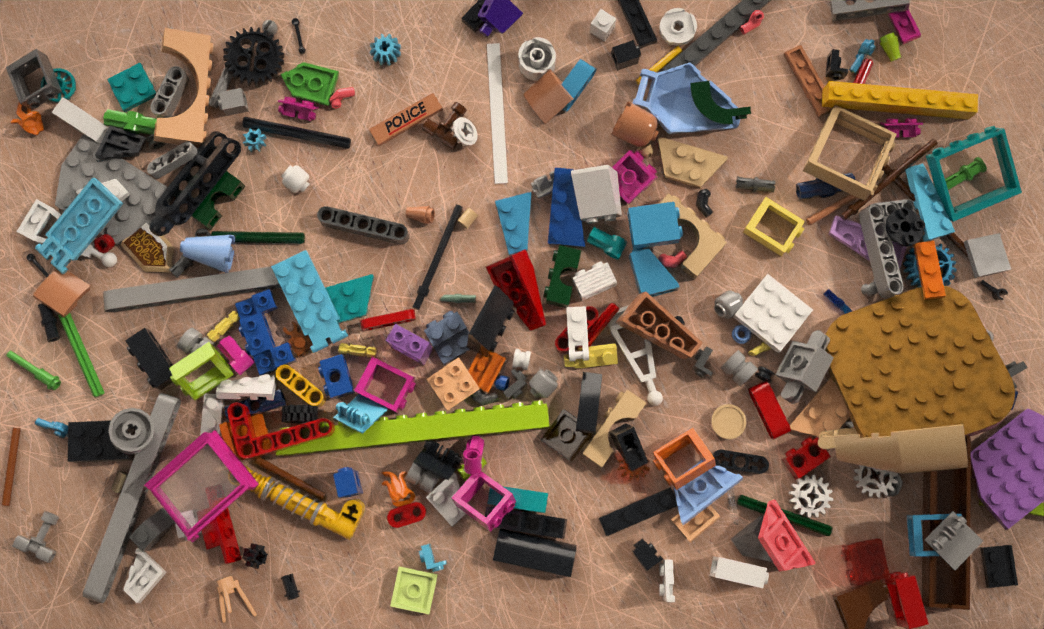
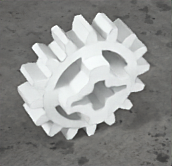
M859 465L860 469H854V472L858 474V476L854 477L855 481H859L856 485L857 488L863 487L862 494L868 491L870 498H872L873 494L880 498L881 493L888 496L887 490L894 491L892 484L898 483L897 480L893 479L898 476L896 472ZM867 468V476L862 479L863 471ZM871 469L876 474H881L879 475L881 484H879V482L875 479L871 480V478L873 477ZM890 474L889 482L885 486L884 479ZM869 485H875V486H877L879 489H871V488H869V487H867V486H869Z
M804 475L803 480L800 478L796 479L798 484H792L791 487L794 488V491L789 492L790 495H793L789 502L795 503L793 509L799 508V515H803L806 512V517L808 518L811 517V514L814 517H819L818 512L825 514L824 508L831 507L828 501H833V498L829 497V494L833 491L827 490L829 483L823 484L822 477L816 480V475H811L810 479L808 475ZM808 483V485L806 486V489H804L803 491H800V488H801L804 484ZM818 486H819L820 489L822 490V493H823V494H821V493L819 492V490L817 489ZM811 493L814 495V499L807 497V494ZM799 498L804 502V506L800 503ZM821 501V505L814 509L815 504Z

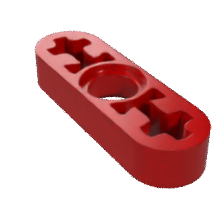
M409 309L363 319L360 321L362 331H370L415 321V310Z

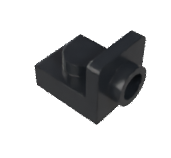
M832 49L827 56L825 77H830L832 80H841L848 74V69L840 68V50Z

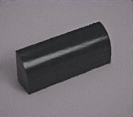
M500 529L493 560L571 577L577 545Z

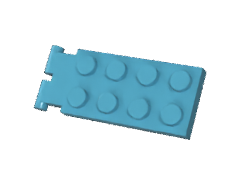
M92 178L45 234L48 237L45 242L36 245L35 249L46 260L53 257L50 263L61 274H65L68 271L66 266L71 260L74 261L80 257L123 203L100 181Z
M307 250L271 266L304 336L309 335L313 343L310 346L313 353L328 347L329 344L326 339L329 337L333 344L348 337L346 330L342 331L337 322L340 320V317Z

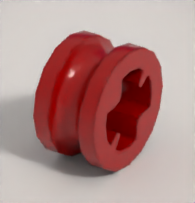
M103 234L95 239L94 245L99 252L106 253L113 249L115 242L110 235Z

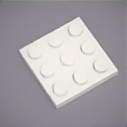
M767 274L733 318L779 353L813 309Z

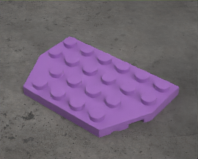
M1028 408L971 451V473L977 485L978 498L1005 530L1012 527L1044 501V416Z

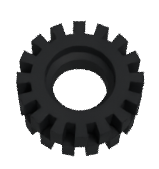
M282 406V422L307 423L318 419V406Z

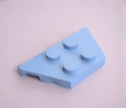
M703 460L699 461L696 465H694V466H693L692 468H690L688 471H690V470L693 469L694 467H696V466H698L699 464H701V463L703 462ZM715 466L678 490L674 488L682 525H685L742 481L743 477L740 474L731 473L721 466Z

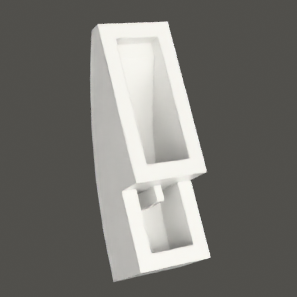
M63 97L52 111L59 119L98 144H101L108 130V127Z

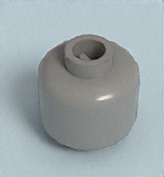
M728 290L715 299L714 310L721 318L730 319L743 305V299L739 293Z
M548 369L545 371L539 370L529 381V385L532 388L530 392L537 398L540 396L548 398L558 387V378Z

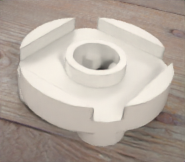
M674 8L667 11L659 25L661 37L665 40L666 44L674 46L685 45L692 41L697 29L695 17L691 13L685 12L682 8ZM676 23L679 26H683L680 31L674 29Z

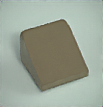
M118 471L112 485L114 492L121 493L128 475L127 473Z

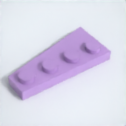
M836 215L828 235L870 261L861 224L848 219L845 221ZM892 241L900 269L907 247L900 246Z

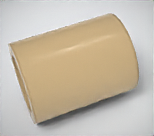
M467 208L457 221L464 228L468 229L478 215L472 209Z

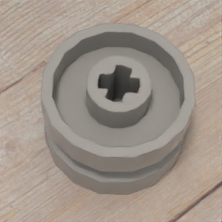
M129 408L120 411L113 417L108 431L110 440L117 450L133 455L143 452L150 446L154 438L155 428L153 420L146 412L141 409ZM135 429V435L128 434V431Z

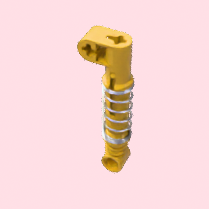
M245 466L259 483L254 490H251V492L257 494L259 499L265 501L271 497L272 505L277 504L282 507V510L285 508L291 511V515L295 513L301 516V520L303 518L310 520V524L314 526L320 525L348 540L352 538L365 511L363 501L351 499L344 504L341 512L338 513L328 508L326 503L322 501L319 503L318 499L312 500L308 494L302 495L299 490H292L290 485L283 486L280 480L276 481L271 476L262 477L261 474L258 475L257 472ZM229 471L228 479L230 483L239 486L240 483ZM356 505L358 512L352 514L356 521L344 516V513L350 514L352 512L350 506Z

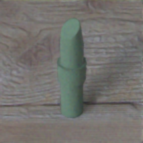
M443 295L439 301L476 303V295Z

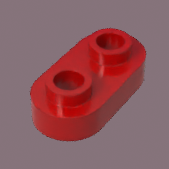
M419 502L403 505L390 510L387 515V521L394 528L417 523L425 518L426 508ZM416 508L420 510V514L418 516H415L413 514V511ZM396 514L401 515V520L399 522L395 521L394 519Z

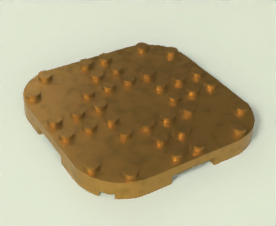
M944 286L946 294L944 298L924 300L922 287L844 314L830 325L826 332L830 342L825 351L834 358L828 368V372L833 382H836L851 414L850 419L857 434H860V438L872 437L871 433H879V437L891 436V432L959 424H963L965 437H971L996 427L1008 415L1015 400L1013 380L975 308L962 293L951 287Z

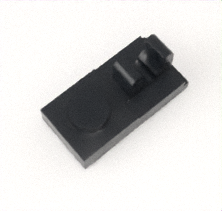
M478 0L461 18L462 22L474 32L484 24L478 17V13L485 0Z

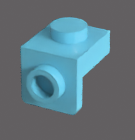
M431 544L421 546L422 550L419 551L421 562H425L426 568H432V572L443 570V565L447 564V560L435 563Z

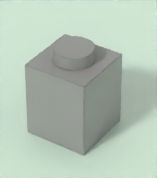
M242 88L219 92L220 99H218V105L220 110H223L227 116L249 112L246 94Z

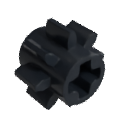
M251 543L250 548H244L245 551L242 559L246 561L245 566L259 569V565L265 564L268 555L264 551L265 546Z

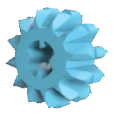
M381 33V38L375 37V43L370 44L372 48L370 54L374 56L373 60L375 62L379 61L380 65L387 62V65L390 66V61L397 62L396 57L401 56L399 51L401 45L398 44L396 37L392 39V36L388 34L385 38Z

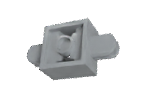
M820 330L812 333L807 344L792 341L775 374L786 382L781 396L791 404L799 402L805 389L817 391L834 358L825 351L830 338Z

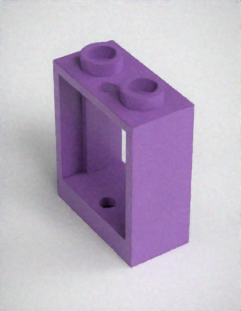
M397 324L394 325L385 340L391 348L422 365H425L433 351L430 342Z

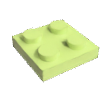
M399 566L390 606L430 614L438 574Z

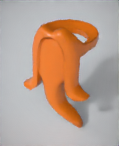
M19 102L16 113L21 120L13 119L11 124L17 123L28 133L38 135L39 132L44 130L41 114L38 111L31 112L29 108H27L28 114H25Z
M381 472L384 476L391 478V484L388 481H383L382 485L388 487L393 505L400 507L410 504L415 500L414 492L407 488L404 480L407 472H401L399 479L392 472ZM408 494H410V497L407 500L399 501V499H404Z

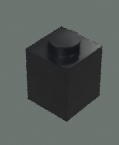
M633 40L612 47L611 55L617 71L638 64L641 51L638 45L635 46Z

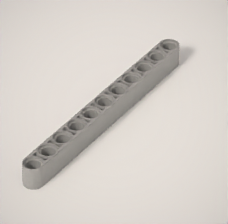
M264 267L107 290L103 292L105 312H118L281 288L272 268Z
M160 393L157 397L150 415L155 428L153 441L146 450L135 454L83 591V597L103 604L109 595L130 540L129 537L133 532L148 492V488L144 485L154 476L181 404L179 398Z

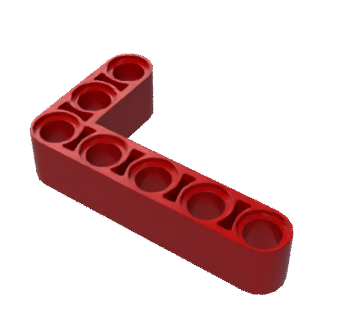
M238 402L232 403L227 410L237 453L241 458L245 459L258 458L327 438L335 431V425L332 421L321 418L256 437L250 411L246 405ZM241 407L243 411L242 415L236 417L235 410L236 408ZM327 422L329 430L326 433H322L320 427L323 423ZM242 426L247 427V434L241 436L239 433ZM308 428L310 435L308 438L303 439L301 432L303 429ZM285 434L291 436L288 444H284L282 441ZM270 439L272 445L268 450H265L263 443L265 440ZM247 445L252 447L250 455H246L244 452Z

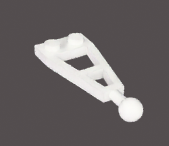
M36 199L17 232L35 242L43 244L46 238L39 237L52 215L59 219L61 214L54 208ZM94 241L81 254L84 257L91 258L93 255L101 259L102 264L106 267H113L117 263V257L114 253L99 252L94 245Z
M628 306L622 307L608 323V327L639 381L646 383L649 391L647 397L649 404L658 406L662 403L663 396L659 391H656L652 380L656 378L651 342L644 339L645 349L630 353L617 331L623 327L615 323L628 308ZM647 355L649 374L643 375L634 360L635 358Z

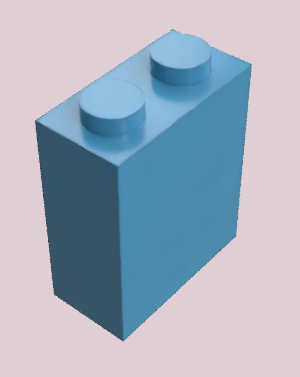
M675 202L628 208L627 216L633 249L677 244L680 241V237H683L682 226H678L677 220L680 218L679 208L675 207Z

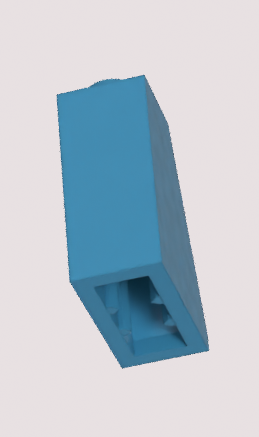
M649 248L632 250L629 260L639 294L646 291L650 296L655 297L678 291L679 283Z

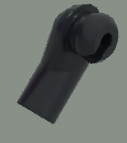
M708 189L700 190L696 200V206L706 218L713 213L712 209L708 206V199L711 196V192Z

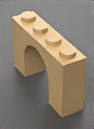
M668 193L660 203L675 202V207L679 208L680 218L677 219L678 223L690 227L697 238L696 249L680 267L695 280L727 242L722 234L711 230L710 225L705 220L698 219L696 213L691 208H685L678 197L675 195L671 196Z

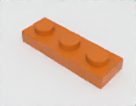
M927 241L914 244L913 247L924 300L944 298L946 294L935 242Z

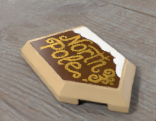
M146 221L121 242L120 245L144 272L172 273L169 269L173 266L174 246L164 235H154Z

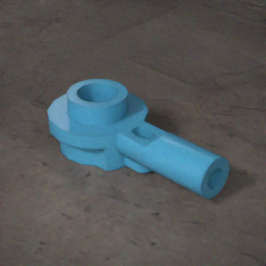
M864 40L858 50L856 60L849 71L855 74L861 66L863 59L874 52L876 47L874 40Z
M40 418L36 419L35 425L54 430L53 434L60 438L68 437L67 425L57 421L48 422Z

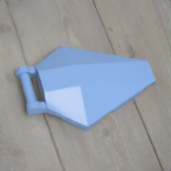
M692 63L658 73L648 69L641 70L639 88L636 98L633 99L632 103L653 114L657 122L668 134L736 129L741 120H736V116H732L733 124H721L711 121L700 113L693 102L690 83L708 80L700 74L701 71ZM648 79H652L647 99L643 101ZM711 80L709 81L712 99L718 106L725 109L738 108L731 102L732 99Z

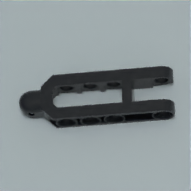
M219 131L209 134L198 148L197 155L186 163L157 200L155 207L157 214L149 224L150 231L156 236H163L169 233L174 225L186 223L239 156L241 144L232 138H227L225 134ZM221 137L222 142L218 146H215V138ZM233 143L234 150L228 153L226 150L227 146ZM194 166H198L199 171L196 175H191V169ZM207 173H210V174H211V179H210V181L204 183V182H203V177H204V175L207 174ZM182 181L187 182L184 190L179 189V184ZM198 188L199 195L192 198V190ZM170 196H175L176 199L174 203L168 205V198ZM186 203L188 206L187 210L180 213L179 207Z

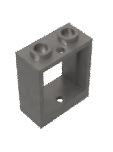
M37 49L6 67L20 104L31 110L38 108L42 103L62 92L48 56ZM41 67L47 85L30 95L24 77Z

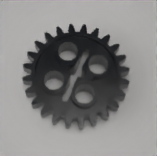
M250 27L249 32L243 28V34L236 31V38L230 36L231 42H226L227 48L223 49L224 54H226L223 56V60L227 61L225 62V68H229L228 73H234V80L240 77L241 84L246 80L248 86L251 85V82H254L257 87L260 81L265 85L266 79L272 82L271 76L278 77L277 71L281 72L282 67L280 65H284V60L282 59L284 58V53L281 52L283 51V46L279 45V39L274 40V34L268 36L267 30L261 33L259 27L254 32L253 28ZM255 42H258L256 48L257 56H255L254 58V68L253 71H250L252 65L251 58L254 54V45ZM245 44H248V45H250L251 47L245 49V48H243L242 46L245 45ZM262 48H268L269 51H268V52H262L261 49H262ZM241 61L247 62V64L244 66H241L238 63ZM258 65H265L266 68H265V69H258L257 66H258Z

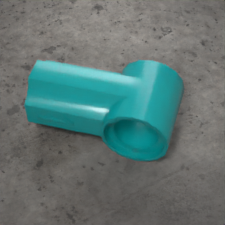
M596 227L592 229L587 239V243L603 250L606 255L617 260L621 257L628 243L622 237L610 235Z

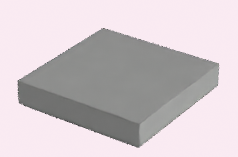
M1000 233L964 241L975 278L1011 270Z

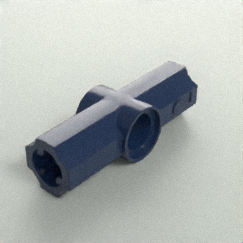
M853 173L843 174L849 178L856 180ZM818 178L796 184V194L799 200L818 196L826 198L836 193L844 192Z
M279 389L275 391L274 400H267L266 397L251 400L249 397L247 400L238 403L246 405L250 415L254 416L285 406L286 400L282 390ZM258 401L259 408L253 411L251 406L253 402ZM228 405V406H225L224 408H225L226 418L228 419V422L230 423L229 418H228V413H227L228 407H229L230 405ZM241 407L236 408V417L242 415L243 411Z

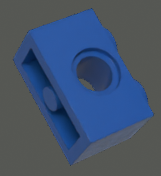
M340 354L320 361L321 366L318 369L321 378H325L326 385L323 386L326 396H330L334 400L355 393L344 355ZM334 373L340 374V379L337 382L331 381Z
M344 467L338 469V473L333 474L338 498H348L363 494L357 470Z

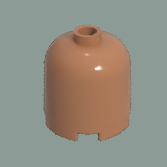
M628 101L611 135L636 147H644L650 140L654 142L659 133L656 130L658 125L657 119L653 114Z

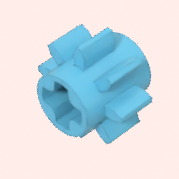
M250 128L247 134H243L246 138L243 144L248 146L250 152L253 149L260 152V149L266 146L263 140L267 137L265 134H261L259 128L256 131Z

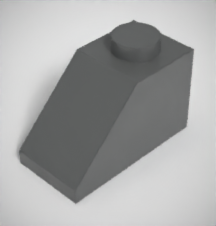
M162 508L145 520L129 538L142 551H149L174 526L175 521Z

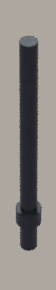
M456 204L422 286H419L416 292L418 295L412 307L416 310H420L424 298L428 296L429 286L463 207Z

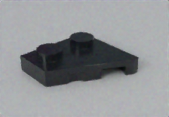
M109 126L95 154L96 159L140 156L146 143V137Z

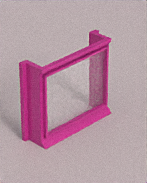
M214 430L212 433H202L144 486L152 492L186 535L187 540L195 542L199 538L198 533L244 492L254 490L259 483L217 431Z

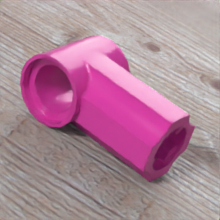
M230 335L223 338L217 345L230 361V365L240 375L255 363L254 359L245 350H242Z
M472 436L468 439L466 450L463 452L464 471L471 475L477 474L482 470L481 461L485 442L480 436Z

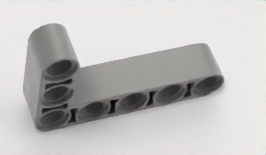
M909 199L874 203L859 213V220L877 291L884 299L900 294L904 288L893 243L886 231V220L893 211L902 207H906L916 213L917 209H915L913 201Z

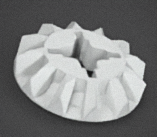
M463 117L456 119L452 123L453 127L451 130L454 132L453 136L457 138V143L461 142L463 146L468 145L469 147L475 144L477 141V131L473 123Z

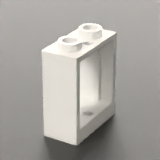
M713 556L709 576L763 588L764 584L767 585L769 573L766 572L767 568Z

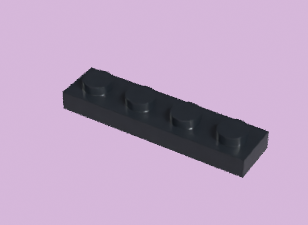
M670 487L604 515L599 520L605 535L609 536L676 507V498Z

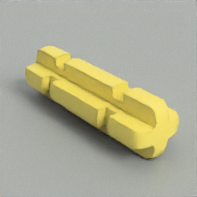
M232 311L228 318L225 317L215 326L214 330L212 329L207 333L211 341H217L220 335L226 333L233 326L234 322L237 323L240 320L239 314L236 311Z
M340 343L339 345L340 354L347 355L349 353L350 355L367 356L369 358H375L377 354L375 347L366 348V346L353 344L349 346L345 343Z

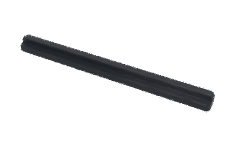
M244 117L242 125L245 128L254 130L259 128L264 132L347 149L351 146V139L348 137L250 117Z

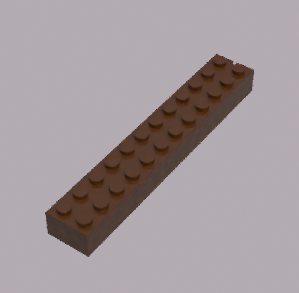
M966 436L967 468L923 472V515L950 514L953 511L955 514H962V517L967 521L965 524L970 527L971 437ZM944 519L923 520V551H934L925 539ZM922 556V601L925 607L970 610V556L956 570L941 556Z

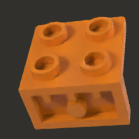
M263 414L251 416L256 437L269 434ZM230 423L219 424L223 440L240 461L246 460L237 453ZM246 426L240 428L239 433L241 436L247 434ZM270 439L265 440L263 443L265 450H268L272 445ZM251 445L245 447L244 452L246 455L252 453Z

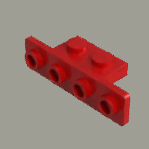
M221 484L209 486L205 489L210 507L197 512L198 520H201L225 498ZM227 507L201 530L206 550L221 546L225 564L242 560Z

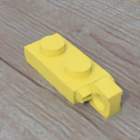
M615 343L588 347L589 361H583V359L569 361V354L564 355L565 367L587 368L618 364L617 346ZM582 347L577 348L576 351H582Z

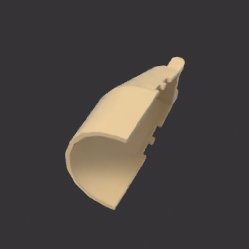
M963 424L891 432V436L879 437V433H871L872 437L860 438V434H857L855 427L823 431L820 433L818 446L822 449L835 448L838 461L901 474L968 467Z

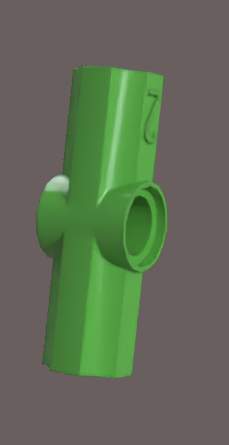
M107 109L103 116L105 126H113L137 135L140 133L154 134L155 122L157 120L156 118L145 117L134 111L125 113Z

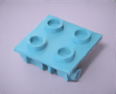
M358 394L347 405L344 402L337 403L336 410L338 414L333 419L363 434L388 408Z

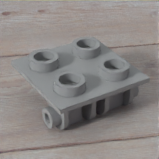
M952 511L925 541L956 570L983 540L965 524L967 521L964 517H958Z

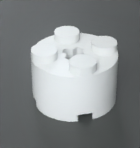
M536 37L525 41L521 45L518 53L519 68L526 78L538 81L550 69L552 72L554 71L556 53L553 45L548 40Z

